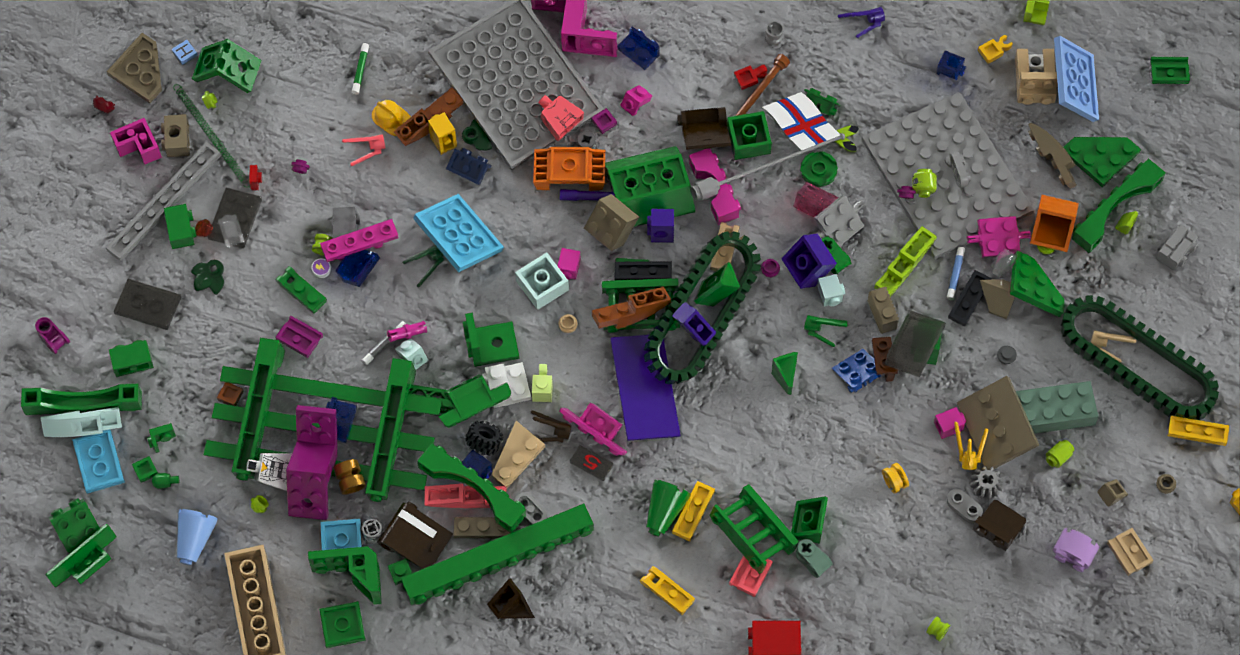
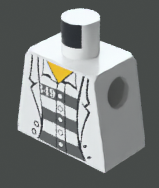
M261 453L259 461L248 459L246 471L256 472V481L287 491L286 469L292 453Z

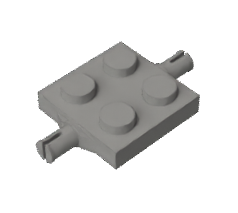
M841 195L814 217L819 225L820 233L818 235L820 238L830 237L840 247L862 229L864 224L858 217L857 212L865 206L863 201L859 200L852 206L847 198Z

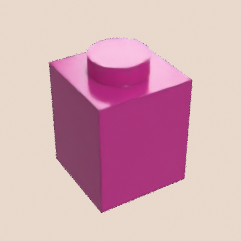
M566 248L561 249L558 268L568 280L576 279L581 252Z
M957 407L935 415L934 424L942 439L956 434L955 422H958L960 432L964 429L966 419L962 412L959 413Z

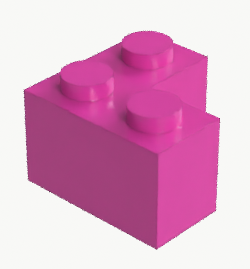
M145 118L110 132L120 157L138 150L144 165L162 158L159 147Z

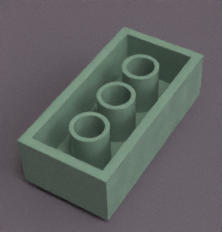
M1091 381L1016 391L1034 434L1094 426L1099 416Z

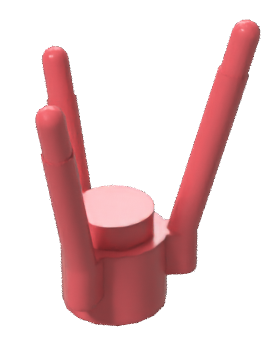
M383 134L343 139V143L368 141L370 150L374 149L373 152L351 162L350 165L354 166L368 158L382 154L381 150L385 149Z

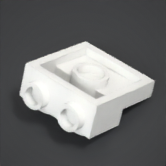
M523 362L508 366L498 364L485 367V373L482 376L490 390L505 382L508 383L511 390L510 398L494 405V408L532 400Z

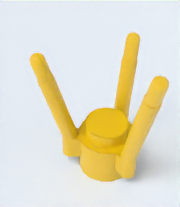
M955 422L959 461L962 462L963 469L975 470L977 469V463H981V455L988 429L984 430L977 455L976 452L972 451L971 439H968L967 451L963 453L958 422Z

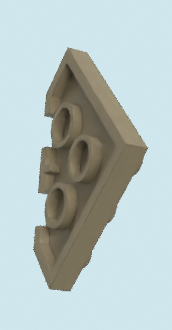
M141 33L108 69L107 74L148 103H151L162 91L157 43L144 33Z

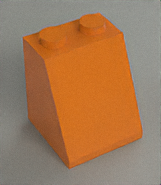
M1041 195L1030 244L1067 252L1079 203Z

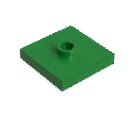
M359 601L319 609L326 648L366 641Z

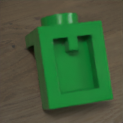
M172 423L149 429L150 436L147 439L150 448L154 447L156 453L160 452L157 442H167L176 437Z

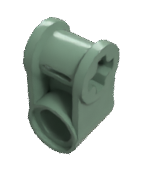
M804 539L799 542L796 550L797 559L814 577L819 578L833 565L831 559L811 540Z

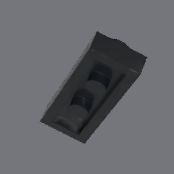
M672 261L615 262V281L672 279Z
M974 270L952 308L948 319L965 327L984 295L980 280H991L992 278Z

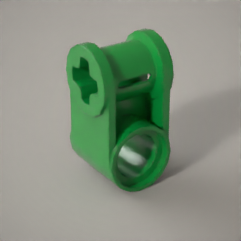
M830 237L822 238L823 243L837 263L831 272L838 274L851 264V259L834 239Z

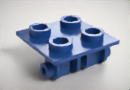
M864 349L832 367V370L849 385L847 388L850 393H856L857 390L862 388V385L864 387L867 386L866 381L870 384L876 378L881 377V375L876 374L874 358Z

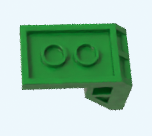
M368 546L308 551V560L312 572L324 574L327 571L345 572L349 569L353 585L374 605L382 604L380 566L377 554Z

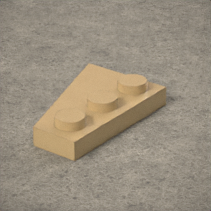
M516 421L492 472V477L502 486L508 488L546 447L545 444Z

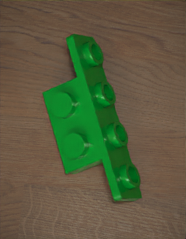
M108 524L102 526L45 574L54 587H58L70 576L79 584H82L111 560L108 553L103 550L117 537Z

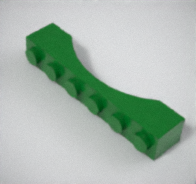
M1149 158L1144 163H1139L1134 170L1135 172L1132 175L1128 174L1122 181L1123 184L1120 187L1116 186L1111 191V196L1108 199L1104 198L1098 204V208L1095 211L1092 210L1085 218L1086 220L1082 224L1078 223L1074 227L1072 240L1086 252L1090 253L1102 241L1105 221L1112 210L1130 197L1151 193L1163 181L1166 174L1164 170Z
M118 384L107 389L89 392H64L45 388H22L21 408L25 415L63 414L75 411L84 413L119 407V411L142 410V391L139 384Z
M431 443L417 460L418 468L433 479L455 480L472 487L487 501L494 514L496 523L509 533L514 532L526 517L525 506L517 500L513 501L504 490H498L493 487V483L488 479L484 478L483 480L474 469L463 466L457 457H451L446 454L447 452L443 447L439 445L436 447Z

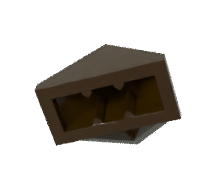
M508 579L487 603L497 619L535 618L522 592L512 579Z

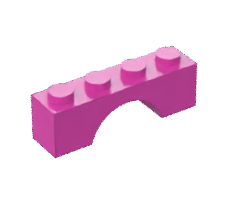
M710 148L689 155V165L696 179L712 177L718 182L726 179L723 168L720 169L718 166L719 160L716 153H712ZM725 183L720 185L718 195L711 201V212L718 225L721 222L726 223L739 218L741 206L738 199L735 200L732 195L734 192L731 184Z

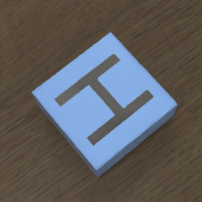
M188 40L172 49V52L182 65L198 56Z

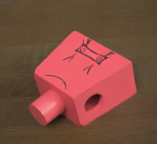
M545 95L538 102L544 108L541 112V120L557 141H560L583 120L584 112L562 96H558L552 101Z

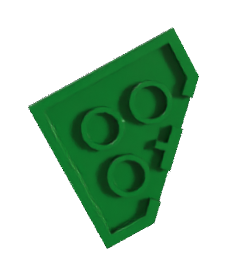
M1074 137L1064 146L1075 165L1102 188L1141 151L1127 137Z
M1017 250L1013 255L1010 295L1057 317H1061L1064 313L1065 299L1036 260Z

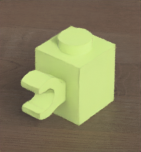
M539 364V375H533V402H552L553 380L552 375H547V364Z

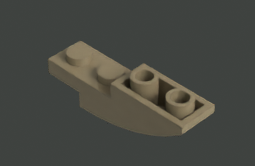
M1029 123L1028 125L1031 130L1028 133L1033 141L1036 140L1038 144L1036 149L1041 157L1044 156L1047 160L1051 159L1053 167L1059 169L1061 175L1058 177L1063 186L1067 185L1070 189L1077 186L1069 170L1076 165L1065 148L1047 131L1033 123Z

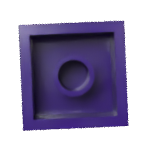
M818 234L803 235L781 258L800 289L815 287L818 284V278L825 277L837 264Z

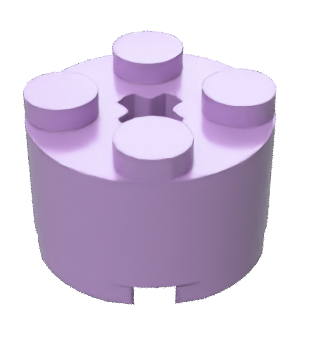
M1064 528L1053 548V552L1056 554L1054 558L1061 563L1067 561L1073 564L1072 567L1075 570L1083 572L1092 563L1099 545L1097 543L1095 546L1091 544L1092 539L1081 532L1073 529L1067 532V528Z

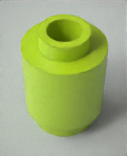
M1067 440L1059 441L1046 452V462L1051 467L1059 468L1073 455V445Z

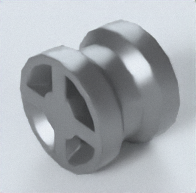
M584 131L578 135V147L596 149V137L592 132Z

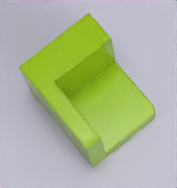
M1027 0L1023 22L1045 25L1050 1Z

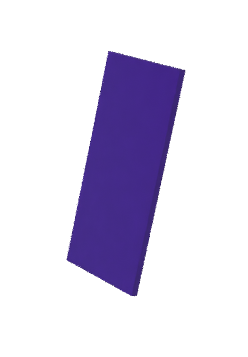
M649 335L610 337L627 441L681 436L672 384L665 383V379L659 381L655 378L658 371L655 370L650 373L647 368L653 364L652 361L645 362L644 355L648 353V351L644 350L645 343L650 341L648 339ZM663 339L659 348L662 362L669 367Z

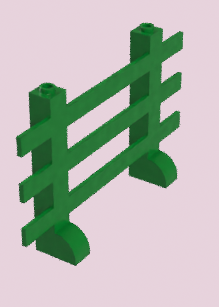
M261 337L253 370L222 367L220 382L250 386L245 407L220 403L214 404L212 419L242 423L237 445L206 440L203 455L234 460L231 472L236 476V479L247 481L248 478L254 479L255 472L246 471L248 459L259 461L261 453H286L261 449L265 427L297 432L296 415L268 411L272 392L277 390L383 407L379 428L337 422V438L375 444L371 466L359 464L361 469L359 474L363 475L364 481L367 482L365 493L371 501L381 502L382 500H387L390 486L425 491L427 475L393 470L398 448L425 452L430 444H434L435 437L401 432L405 411L439 416L442 400L408 395L416 376V369L412 361L392 359L386 391L276 374L277 368H280L282 365L285 349L279 340ZM312 423L314 427H321L318 423ZM336 461V462H335V465H337V464H339V463H341V462H343V461ZM333 469L331 476L336 477Z

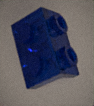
M362 250L345 256L335 272L343 282L360 287L380 257L377 253Z

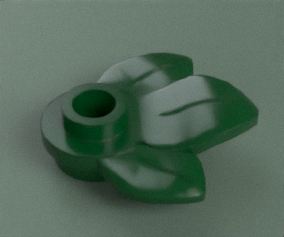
M474 119L470 126L463 130V141L466 144H473L476 149L481 151L491 150L492 144L490 139Z
M210 260L208 263L201 262L192 268L191 273L196 276L194 280L195 291H202L209 287L217 295L224 286V278L222 276L224 266L219 260ZM213 266H216L217 269L214 272H212L211 268Z

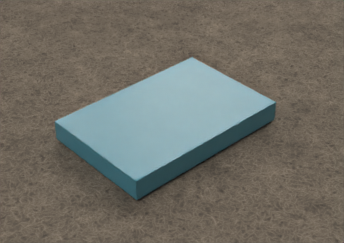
M110 429L103 430L101 434L86 435L72 439L87 494L125 483Z

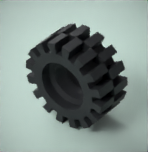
M475 421V423L471 424L466 434L465 441L467 446H470L471 450L475 449L476 453L481 452V455H485V453L488 456L494 455L500 447L503 434L500 433L499 428L495 429L496 426L494 424L491 426L489 422L485 424L484 421H480V423Z

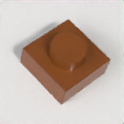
M225 382L217 396V400L227 405L236 406L244 390L234 384Z

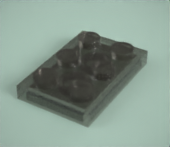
M225 188L207 236L208 240L244 249L261 205L262 197Z

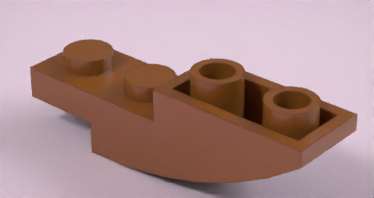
M451 87L425 110L421 108L394 131L395 135L405 146L423 138L430 133L428 120L431 117L445 112L448 119L453 117L451 114L464 104L463 99Z
M660 287L629 295L626 302L592 310V317L599 329L614 325L616 329H620L655 314L671 303V298L665 288Z

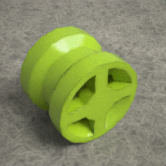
M316 234L312 251L324 256L320 243L333 238L326 234Z
M936 616L926 633L934 635L936 640L940 642L951 625L943 623L941 618Z

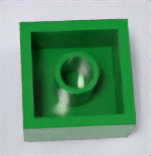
M764 111L727 117V128L734 160L771 154L772 142Z

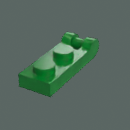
M290 266L285 269V273L282 276L279 275L275 279L282 288L313 314L327 302L326 297L298 275ZM290 278L294 280L291 284L287 282Z

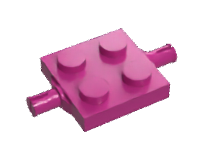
M1016 216L977 220L978 234L967 236V243H978L981 248L982 258L1014 255L1017 250L1020 251V239H1030L1031 232H1019Z

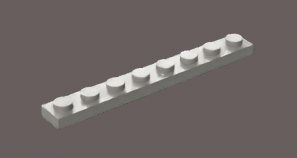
M206 142L106 247L107 251L122 261L165 216L164 208L174 206L221 156V153Z

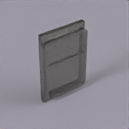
M910 311L886 356L887 359L884 364L920 377L946 323L921 313Z

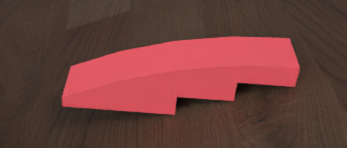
M463 483L425 486V506L490 508L481 494L470 486H464ZM495 486L496 489H502L507 493L505 486Z

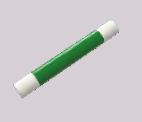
M363 43L361 46L352 88V94L355 95L359 94L369 49V44Z

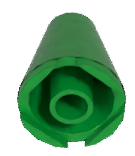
M654 480L646 528L649 529L648 533L657 537L660 534L664 535L689 500L691 494L684 489L681 493L680 489L677 488L678 486L668 482Z

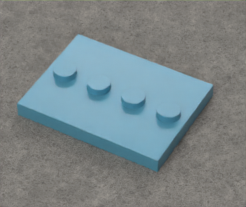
M459 194L414 215L413 219L458 272L502 252L504 248Z

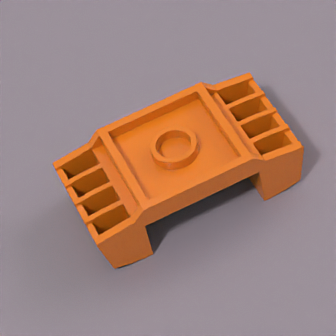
M589 147L534 149L533 184L537 190H550V184H589V191L603 190L605 185V150L591 149Z

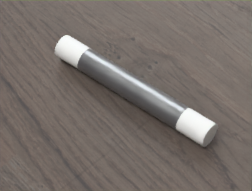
M402 321L394 329L401 328L406 323ZM386 336L362 359V362L368 365L391 343L389 341L390 337Z

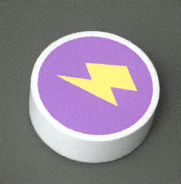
M320 258L313 262L312 272L314 276L325 278L331 273L330 263L326 262V259Z

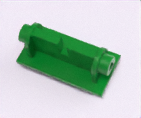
M810 88V91L804 89L807 93L806 96L816 107L818 103L821 104L820 112L828 116H835L837 112L835 106H841L837 103L838 99L829 95L825 98L820 95V91Z

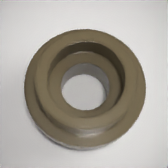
M1163 474L1158 477L1156 486L1160 492L1168 494L1175 490L1176 480L1169 474ZM1163 482H1167L1169 487L1163 486Z

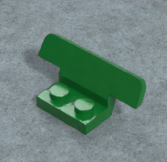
M478 374L444 391L455 408L438 417L445 427L450 428L510 398L511 390L509 385L505 382L490 390L484 377Z

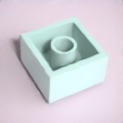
M547 252L515 272L517 284L537 310L569 291L568 279Z

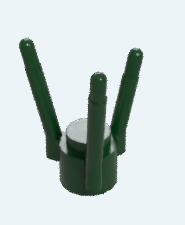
M435 244L402 262L406 264L426 255L431 261H436L419 281L417 287H420L437 266L444 261L443 253Z

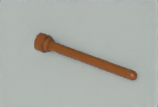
M778 54L776 56L773 68L735 116L746 114L780 70L787 68L790 60L785 55Z

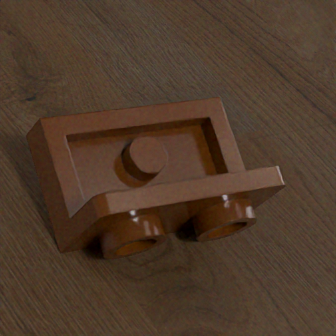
M891 337L872 338L876 374H885L886 382L893 381L895 374H898V365L894 361L895 346L892 345Z

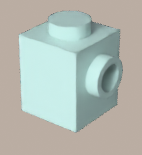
M837 274L818 278L817 287L823 305L836 306L842 302L845 288L843 283H839Z

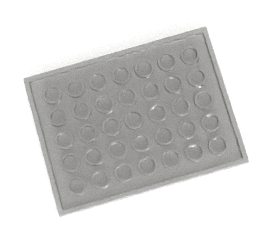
M512 0L428 51L430 57L450 85L463 99L465 106L510 169L515 168L534 156V149H545L557 142L541 120V112L544 108L538 102L543 96L546 95L552 101L558 96H562L584 112L583 120L566 135L591 120V117L604 110L525 0Z
M960 92L862 136V142L915 229L918 231L923 226L937 236V239L929 248V252L934 260L956 250L958 247L967 245V236L978 234L977 220L1016 216V221L1034 212L1031 204ZM959 152L960 155L964 156V168L966 171H969L971 177L968 186L961 188L958 186L950 163V153ZM918 169H930L936 174L937 189L935 193L930 194V197L921 198L919 194H914V199L899 198L897 189H901V186L912 187V177Z

